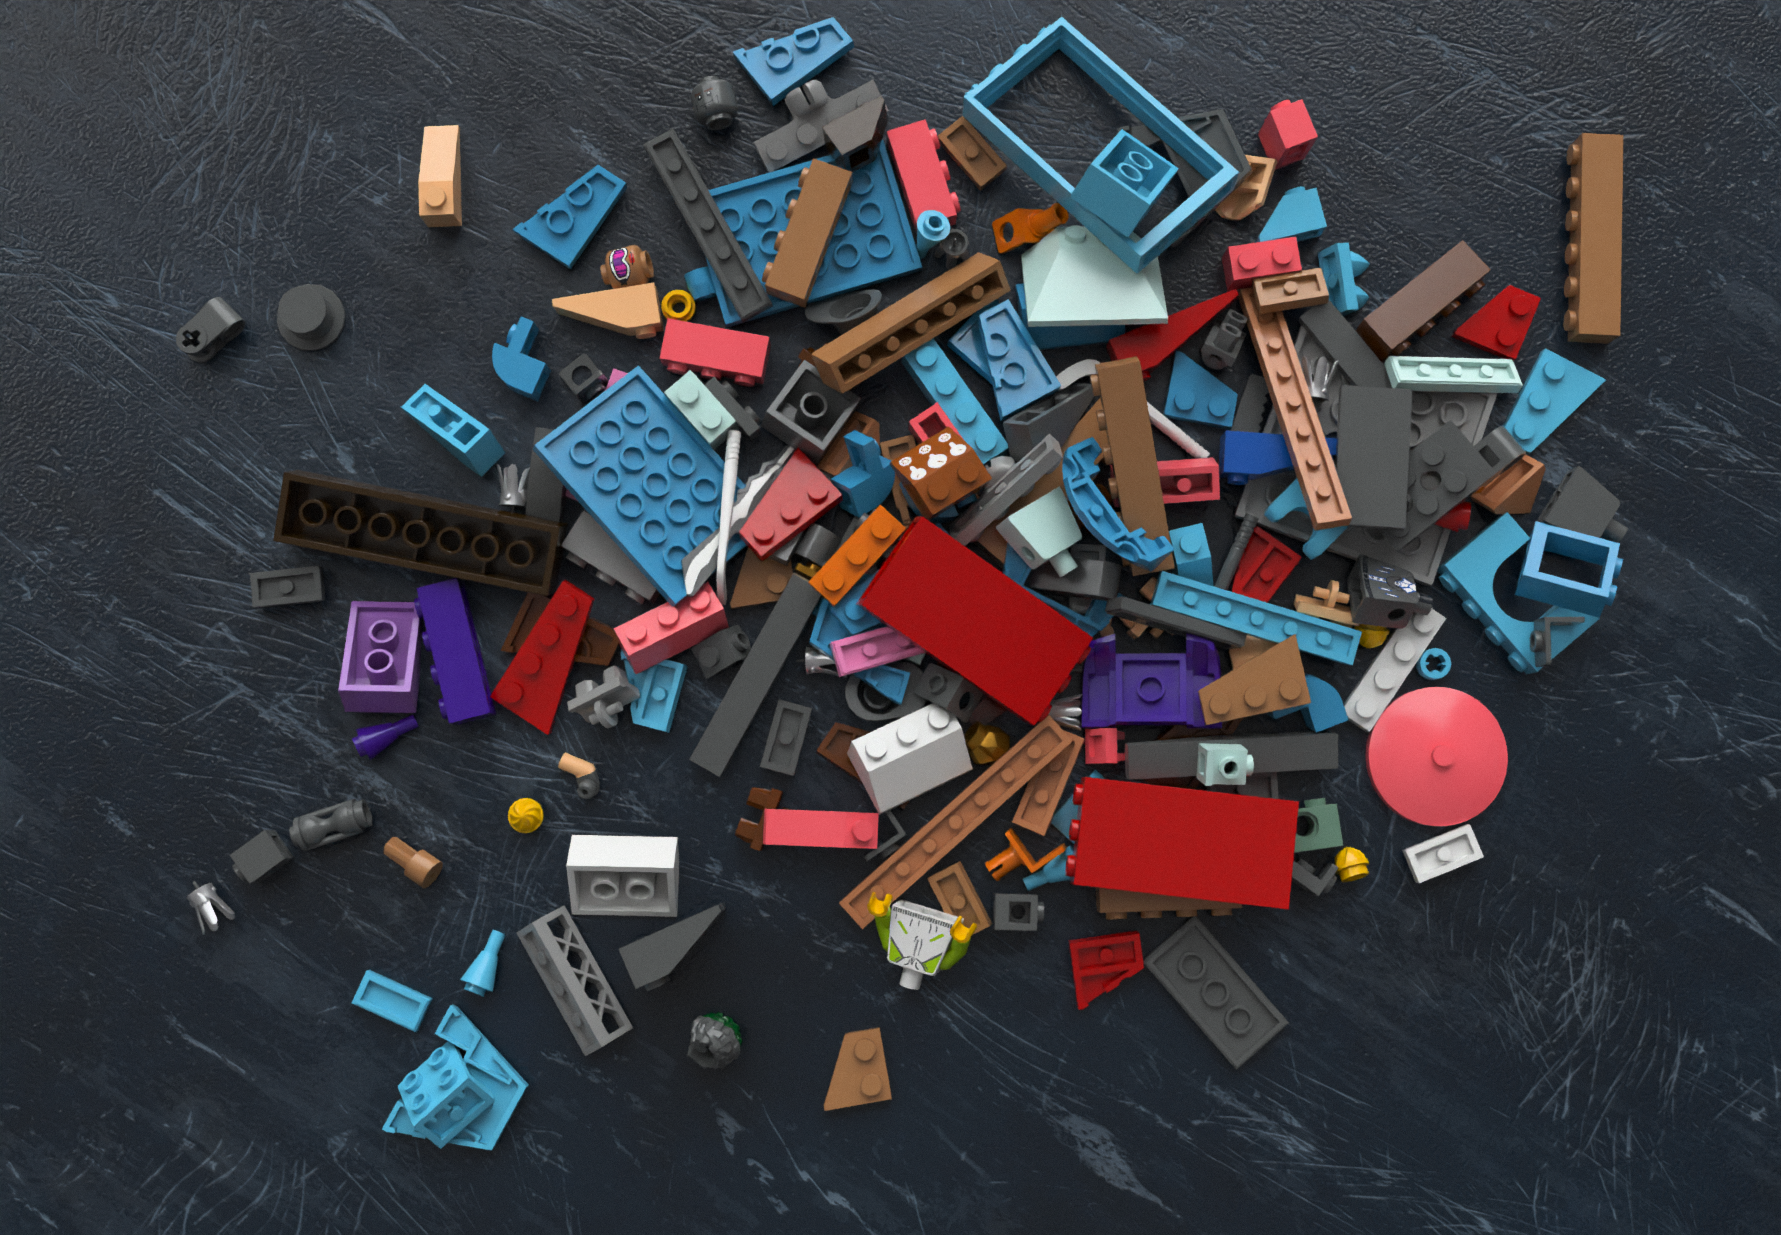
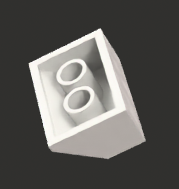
M935 703L853 740L847 752L879 815L973 769L963 731L957 718L947 709Z
M572 835L566 864L572 914L677 917L679 883L678 837Z

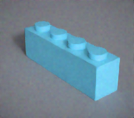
M934 338L902 357V364L930 404L934 405L938 402L964 441L974 449L984 466L986 464L991 466V459L1008 454V443Z

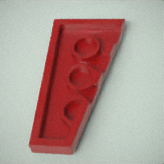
M567 580L562 581L490 696L547 735L552 732L555 723L554 719L564 695V688L575 662L574 658L578 645L582 640L595 601L593 597Z

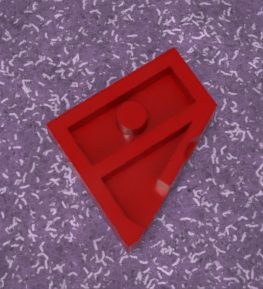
M1509 285L1458 327L1451 337L1502 359H1512L1514 361L1517 358L1541 298Z
M1256 525L1235 572L1232 592L1269 603L1299 564L1302 557Z
M1138 930L1068 940L1078 1010L1085 1009L1089 1006L1088 1003L1105 991L1107 993L1119 985L1121 980L1132 977L1144 968L1140 933Z

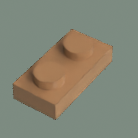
M963 116L938 135L939 144L980 191L1007 168L1002 159Z
M1321 268L1253 278L1252 282L1259 314L1327 304L1329 299L1328 289Z
M961 861L927 878L944 913L957 917L962 916L964 918L963 926L970 928L973 923L977 924L973 934L993 924Z

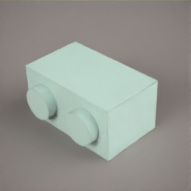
M691 370L664 392L666 397L713 450L727 439V432L729 430L739 429L736 420Z

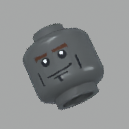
M707 76L701 79L699 84L691 91V102L695 118L699 124L706 126L709 130H721L732 124L733 119L738 114V104L734 88L730 82L719 79L717 76Z

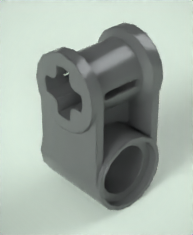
M215 297L205 303L201 310L179 329L176 335V344L193 361L198 363L208 362L225 345L239 336L245 328L246 322L221 297ZM196 340L200 342L197 347L193 345Z

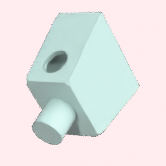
M1060 486L1010 515L996 526L998 532L1031 569H1036L1050 561L1061 578L1078 567L1067 549L1080 541L1082 534Z

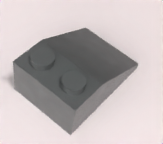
M724 902L619 948L635 989L645 986L646 990L650 991L670 981L668 974L678 968L726 910Z

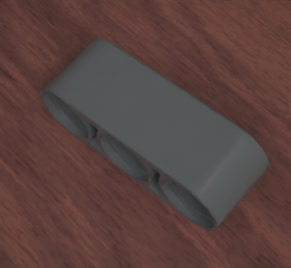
M1073 558L1078 567L1060 578L1050 561H1047L1038 568L1031 569L1024 583V586L1039 593L1107 601L1108 599L1117 598L1123 566L1106 561Z

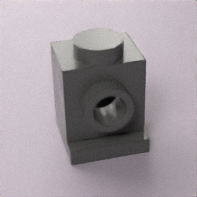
M994 893V930L1037 931V923L1044 922V902H1038L1037 894ZM1015 905H1022L1024 907V915L1020 918H1015L1012 915V908Z

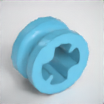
M1439 648L1425 650L1416 663V669L1420 676L1428 680L1444 677L1451 668L1449 655ZM1438 657L1441 663L1437 664V666H1441L1440 671H1428L1426 665L1429 662H1426V658Z

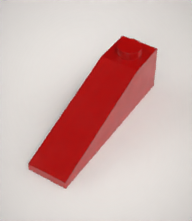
M1236 289L1169 315L1168 324H1147L1112 338L1106 346L1111 361L1137 356L1141 364L1144 382L1151 378L1150 373L1155 371L1176 351L1232 305L1239 294Z

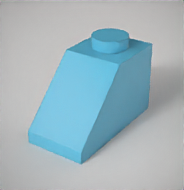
M1296 187L1286 191L1255 243L1296 237L1297 242L1319 237L1327 225L1317 188L1305 190V187Z
M1203 523L1170 530V543L1175 549L1172 552L1175 567L1171 569L1172 574L1213 586L1211 554Z

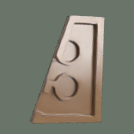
M1296 634L1197 691L1205 726L1311 703Z

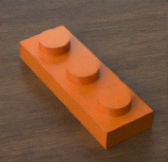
M879 505L810 579L808 584L835 607L906 531V527L883 506Z

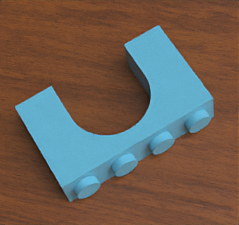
M1506 512L1494 519L1438 567L1437 572L1441 575L1439 580L1448 591L1456 592L1463 600L1462 607L1466 613L1473 619L1478 618L1487 628L1485 629L1487 637L1497 646L1501 645L1509 654L1508 660L1511 665L1519 672L1524 671L1526 674L1538 672L1542 668L1535 666V652H1532L1530 649V634L1534 631V621L1523 622L1511 618L1501 610L1493 594V579L1498 567L1530 539L1510 514ZM1553 606L1540 618L1585 617V622L1578 625L1550 626L1551 660L1600 618L1558 606Z

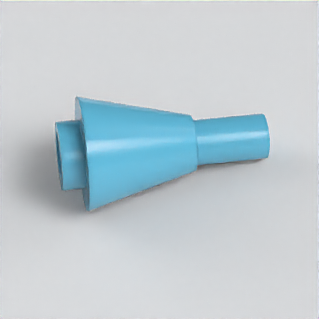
M927 210L921 213L917 219L916 248L920 259L924 258L928 250L946 238L950 232L949 220L941 212Z
M1071 845L1046 864L1042 870L1023 878L1028 891L1048 882L1055 883L1071 880V877L1065 876L1067 855H1073L1074 852Z
M492 930L484 951L480 952L460 979L466 982L465 990L483 997L486 991L493 993L498 963L497 954L505 934Z

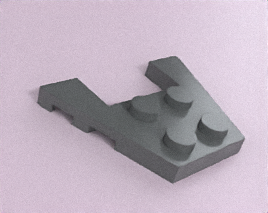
M1223 109L1179 117L1180 121L1239 171L1234 190L1253 173ZM1146 125L1135 127L1123 126L1117 129L1118 133L1123 129L1150 149L1164 143L1173 164L1179 168L1177 173L1189 197L1208 181ZM1227 195V196H1226L1221 202H1219L1213 209H1211V210H1210L1206 215H1204L1198 222H1196L1190 229H1188V230H1187L1183 235H1181L1175 242H1173V243L1171 244V246H1172L1173 248L1176 247V246H1178V245H1179L1201 222H1203L1229 195ZM1171 211V212H1169V213L1163 215L1162 217H1160V218H1159L1160 222H1161L1162 220H1164V219H1165L1170 213H1172L1173 211Z

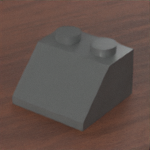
M804 360L767 409L761 427L793 449L799 448L812 462L818 465L842 431L861 398L850 390L842 394L823 383L817 368Z

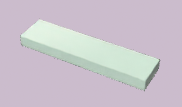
M1388 356L1384 363L1392 388L1438 392L1518 393L1523 386L1512 359Z

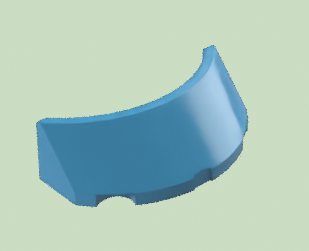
M1093 437L1068 447L1063 457V482L1069 501L1082 523L1102 544L1126 561L1150 572L1155 570L1175 549L1165 536L1151 540L1144 537L1147 532L1142 527L1133 532L1127 530L1091 480L1100 472L1098 464L1094 466V461L1102 453L1101 447Z

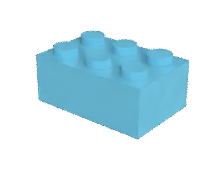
M1122 129L1090 164L1070 198L1076 201L1083 211L1094 214L1105 221L1108 228L1113 232L1129 237L1158 201L1179 168Z

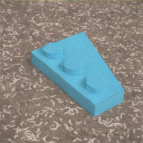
M1545 348L1540 352L1503 426L1526 451V455H1528L1602 385L1606 379Z

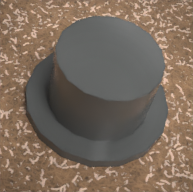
M306 284L292 288L282 296L277 312V324L280 334L290 345L303 351H318L329 347L339 338L345 327L346 313L342 301L332 290L322 285Z

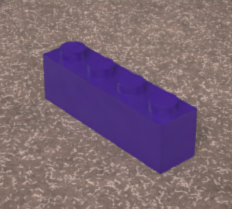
M454 578L416 588L419 598L414 599L415 609L420 619L424 618L427 631L422 632V637L427 652L432 651L435 665H431L430 669L434 684L436 686L440 685L443 698L439 699V708L443 719H448L449 724L459 725L497 715L494 701L490 697L492 693L464 581Z

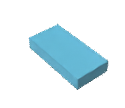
M367 970L352 1004L417 1032L433 998L376 972Z

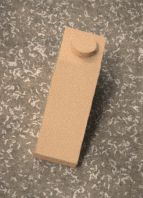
M458 125L424 127L418 188L419 216L427 227L462 226L460 127Z
M654 283L552 299V305L559 315L628 336L636 335L638 339L651 338L656 336V332L664 331L658 291Z

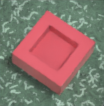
M1117 728L1085 729V764H1114L1124 761L1125 753H1117V740H1124L1125 732L1118 731Z

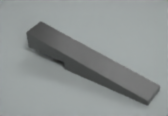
M793 573L689 759L719 777L730 764L754 717L761 709L821 598V595L808 584L809 580L797 573Z
M1327 729L1317 733L1313 730L1262 735L1257 732L1125 743V775L1128 780L1197 776L1199 743L1241 744L1248 750L1247 755H1252L1253 773L1338 768V734ZM1232 761L1225 764V772H1231Z

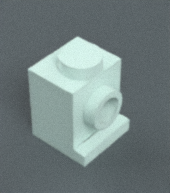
M1199 743L1197 779L1205 786H1212V784L1245 785L1246 776H1251L1253 773L1252 755H1247L1248 750L1241 744ZM1232 761L1231 772H1225V764Z

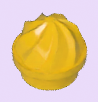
M1365 624L1354 625L1355 630L1362 631L1359 643L1369 649L1382 645L1387 635H1389V629L1386 627Z
M522 798L515 801L508 811L510 825L520 833H531L537 830L543 822L544 814L541 805L530 798Z
M1345 847L1336 855L1335 865L1338 869L1335 874L1340 875L1342 882L1355 881L1369 875L1367 869L1369 861L1360 850Z

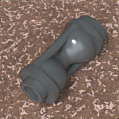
M351 799L294 818L293 826L290 827L289 832L293 844L296 847L300 846L303 851H308L363 833L367 827L372 826L373 819L370 808L364 799L359 801ZM333 813L330 818H327V819L319 818V817H322V816H325V815H328V814ZM333 831L340 832V833H337V834H334V835H331V836L326 837V836L328 835V833H330V832H333Z

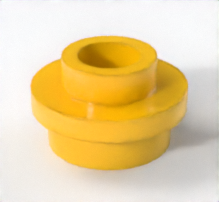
M673 290L663 298L661 309L666 319L688 322L695 314L696 304L688 292ZM676 303H683L685 309L681 313H676L673 311V306Z

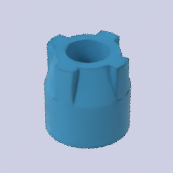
M709 267L698 268L684 275L688 290L695 302H701L717 295Z

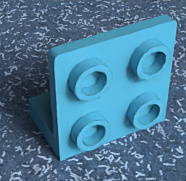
M449 1041L442 1047L434 1050L425 1062L416 1070L408 1073L398 1085L413 1127L440 1149L495 1101L492 1092L469 1073L458 1047Z

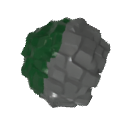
M719 1012L698 1016L692 1022L687 1056L703 1069L712 1068L716 1070L723 1068L734 1059H738L741 1054L742 1039L739 1025L734 1023L732 1018L728 1016L723 1017V1014Z

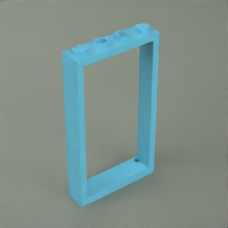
M1060 17L1052 25L1049 24L1047 28L1043 27L1035 39L1029 44H1022L1018 47L1012 58L1004 64L996 65L985 80L979 85H972L970 91L964 95L963 117L1137 274L1234 190L1239 171L1063 17ZM1058 49L1208 180L1137 243L1123 234L1113 232L1108 228L1106 222L1096 215L1083 211L1077 205V202L1070 198L1075 188L986 109Z

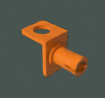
M1054 203L1045 210L1017 208L993 221L992 227L998 252L1005 254L1024 243L1040 242L1055 227L1068 221V211L1059 203ZM1007 223L1012 225L1014 231L1013 237L1009 242H1006L1003 237V230Z
M1010 828L1005 833L1010 841V847L991 860L986 861L985 865L989 872L1000 864L1003 865L992 874L993 878L999 881L1021 864L1027 866L1031 873L1035 872L1064 852L1067 846L1063 843L1038 861H1035L1013 828Z

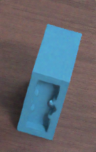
M1536 521L1527 543L1515 595L1599 618L1604 606H1611L1616 595L1617 586L1611 583L1613 578H1618L1623 559L1617 557L1620 543ZM1543 551L1602 565L1598 588L1538 572Z

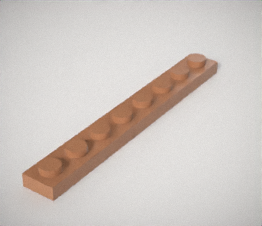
M1252 287L1240 289L1238 299L1244 316L1248 318L1246 323L1314 531L1347 526L1350 524L1352 516L1283 312L1259 314Z
M1048 714L1043 721L1031 729L840 900L839 904L862 929L874 919V915L867 909L872 892H876V897L880 901H884L886 894H891L893 897L892 902L895 901L1066 748L1072 740Z

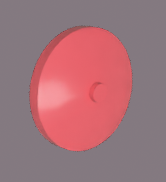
M1427 687L1405 693L1387 705L1369 732L1365 759L1368 776L1374 790L1394 813L1406 820L1421 825L1451 826L1476 817L1493 802L1504 783L1508 765V752L1505 737L1499 723L1481 702L1455 689Z

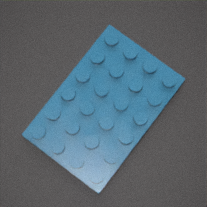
M884 140L881 141L876 160L852 173V186L807 304L922 271L920 257ZM831 155L817 159L839 167ZM812 160L708 190L765 292L766 283L762 282L765 267L768 262L774 263L778 252L774 250L776 238L780 230L786 231L790 220L786 218L789 204L792 199H798L802 189L798 187L801 172L804 167L810 168ZM706 258L726 328L744 323ZM768 295L773 307L745 322L796 308L799 305Z
M638 365L537 442L532 450L666 601L674 607L687 596L681 560L720 527L725 462ZM738 477L734 502H736L738 489L745 488V484ZM734 534L729 540L726 563L747 546L740 538V534Z

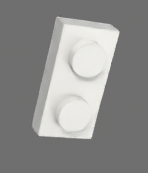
M1470 824L1463 825L1402 850L1416 883H1422L1484 857Z

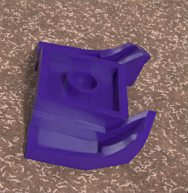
M1186 633V653L1116 654L1115 634L1090 642L1091 651L1083 661L1081 728H1116V725H1187V728H1222V722L1205 726L1197 692L1221 678L1219 653L1214 642Z

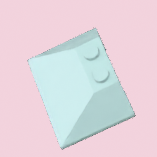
M1078 225L1056 227L1042 238L1040 242L1021 255L1028 327L1168 324L1158 256L1137 274L1085 226ZM1134 232L1129 236L1135 243L1141 239Z

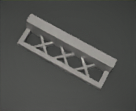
M565 905L537 919L517 932L519 939L585 1056L633 1029ZM557 917L565 929L563 939L554 936L547 925L548 922ZM569 950L579 954L582 960L580 970L570 966L567 960ZM586 981L594 983L598 988V1001L588 998L584 991ZM603 1012L612 1014L619 1026L617 1030L608 1034L602 1023Z

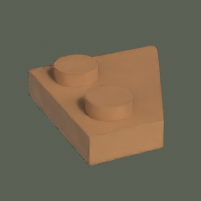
M748 547L730 602L731 609L778 602L793 575L791 560L788 566L770 558L762 562Z
M880 1027L845 1033L825 1099L824 1110L828 1111L892 1099Z

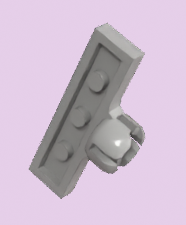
M874 80L836 99H832L827 95L820 81H809L802 85V88L810 105L799 87L790 91L786 95L785 102L792 114L791 122L753 142L767 172H773L824 145L823 126L829 124L833 119L842 117L857 109L863 103L870 102L881 96Z
M1049 433L1016 464L1012 457L1000 456L991 459V467L987 464L984 466L992 477L991 481L984 487L983 494L949 525L950 536L964 546L969 542H976L993 520L1001 519L1008 512L1010 505L1019 497L1022 498L1028 495L1034 488L1035 482L1044 474L1052 473L1059 466L1063 458L1060 443Z

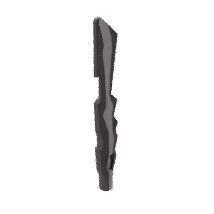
M786 445L774 460L762 463L759 473L748 477L745 488L738 489L736 502L733 505L729 540L734 534H739L741 528L794 454L795 450L791 446ZM720 527L681 560L688 597H693L717 568Z

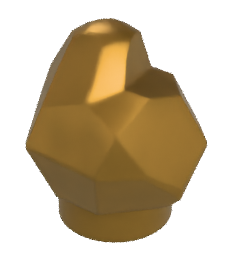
M977 721L964 734L968 753L975 764L992 765L1010 749V736L999 727L985 726Z

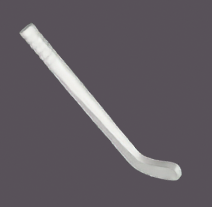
M1086 359L1062 371L1057 376L1061 384L1059 391L1064 390L1078 379L1096 374L1095 364H1100V362L1094 359ZM1147 402L1150 422L1181 446L1187 453H1190L1195 459L1207 458L1210 453L1199 446L1190 436L1186 435L1185 432Z
M729 430L727 432L716 580L717 597L722 605H726L727 600L725 569L741 432L737 430Z

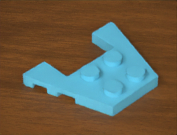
M452 1004L448 1008L435 1034L466 1051L463 1060L469 1073L492 1092L495 1101L448 1143L492 1151L529 1084L460 1008ZM399 1099L382 1130L426 1139L427 1137L413 1127L402 1099Z

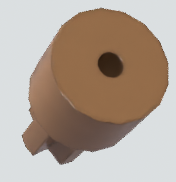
M392 837L384 846V854L405 869L404 875L422 888L429 887L442 870L443 863L423 849L417 852L398 837Z

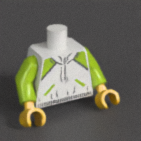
M872 892L867 909L874 915L882 947L888 952V961L903 967L899 983L901 986L918 990L920 989L923 973L935 976L941 970L950 969L966 955L971 936L977 928L976 923L967 928L963 926L964 918L962 916L957 917L902 899L893 904L891 909L890 905L893 899L891 894H886L884 901H880L876 897V892Z

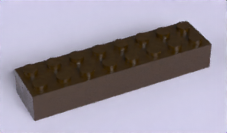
M302 470L284 472L273 541L548 596L557 589L564 549L561 545L566 538L568 524Z

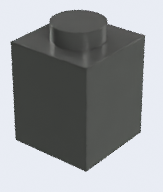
M275 830L262 831L230 855L235 862L232 866L235 873L242 881H248L249 884L261 883L294 859V856Z

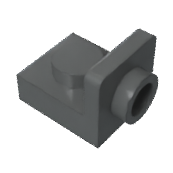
M1298 858L1296 862L1293 861L1292 881L1311 895L1319 896L1321 892L1326 894L1337 880V876L1334 874L1338 867L1333 863H1325L1317 876H1314L1313 874L1316 869Z

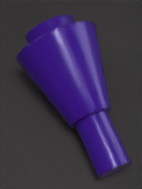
M412 714L395 723L390 722L355 729L358 736L352 738L360 757L368 755L371 761L397 740L398 736L419 726Z

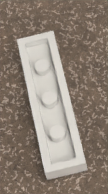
M1431 608L1427 616L1413 613L1406 627L1393 630L1344 703L1349 721L1365 732L1371 731L1446 620L1444 616Z

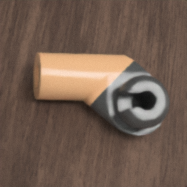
M565 752L558 768L574 774L578 784V795L583 799H591L600 790V781L595 766L588 761Z

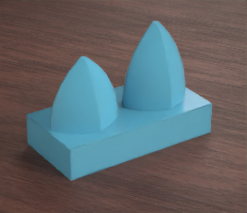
M1336 243L1318 252L1319 267L1322 269L1329 293V300L1342 316L1362 308L1369 299V296L1364 290L1355 285L1354 277L1362 274L1369 267L1370 263L1359 254L1350 251L1349 243Z

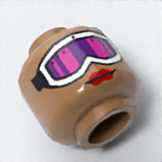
M637 245L609 251L606 254L605 264L600 267L605 285L611 284L613 289L648 284L649 279L654 277L653 264L649 253L646 250L642 251Z

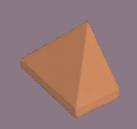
M855 411L817 467L821 471L835 477L853 466L843 437L853 430L872 437L880 447L879 423L875 419Z
M1525 454L1515 465L1490 482L1481 493H1473L1470 497L1474 502L1494 514H1504L1506 512L1509 514L1530 513L1546 468L1544 464Z

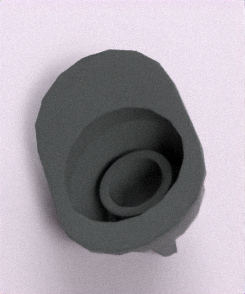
M875 289L847 292L810 303L806 307L805 315L808 320L814 323L832 324L843 335L879 313L878 304L882 300V294L879 290Z
M908 662L885 664L886 666L910 673L901 705L894 703L853 674L845 686V699L848 707L856 716L867 721H882L907 716L919 710L926 702V699L914 693V689L921 679L923 672L917 666Z

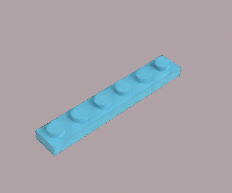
M1164 571L1159 572L1150 605L1276 644L1296 634L1299 651L1345 665H1353L1362 631Z

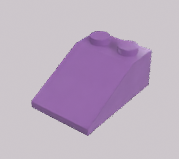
M351 602L338 689L345 712L416 713L420 684L422 618L418 617L414 602Z

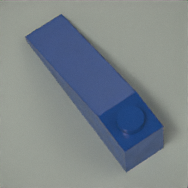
M1226 430L1220 437L1219 478H1227V483L1245 485L1248 484V480L1294 470L1283 434ZM1325 437L1332 460L1336 459L1337 438Z

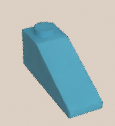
M426 384L401 406L407 415L454 457L481 477L505 454V451L489 428Z

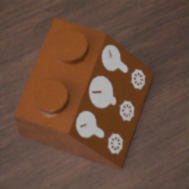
M950 427L945 428L889 463L922 516L929 521L981 490L992 479L974 449Z

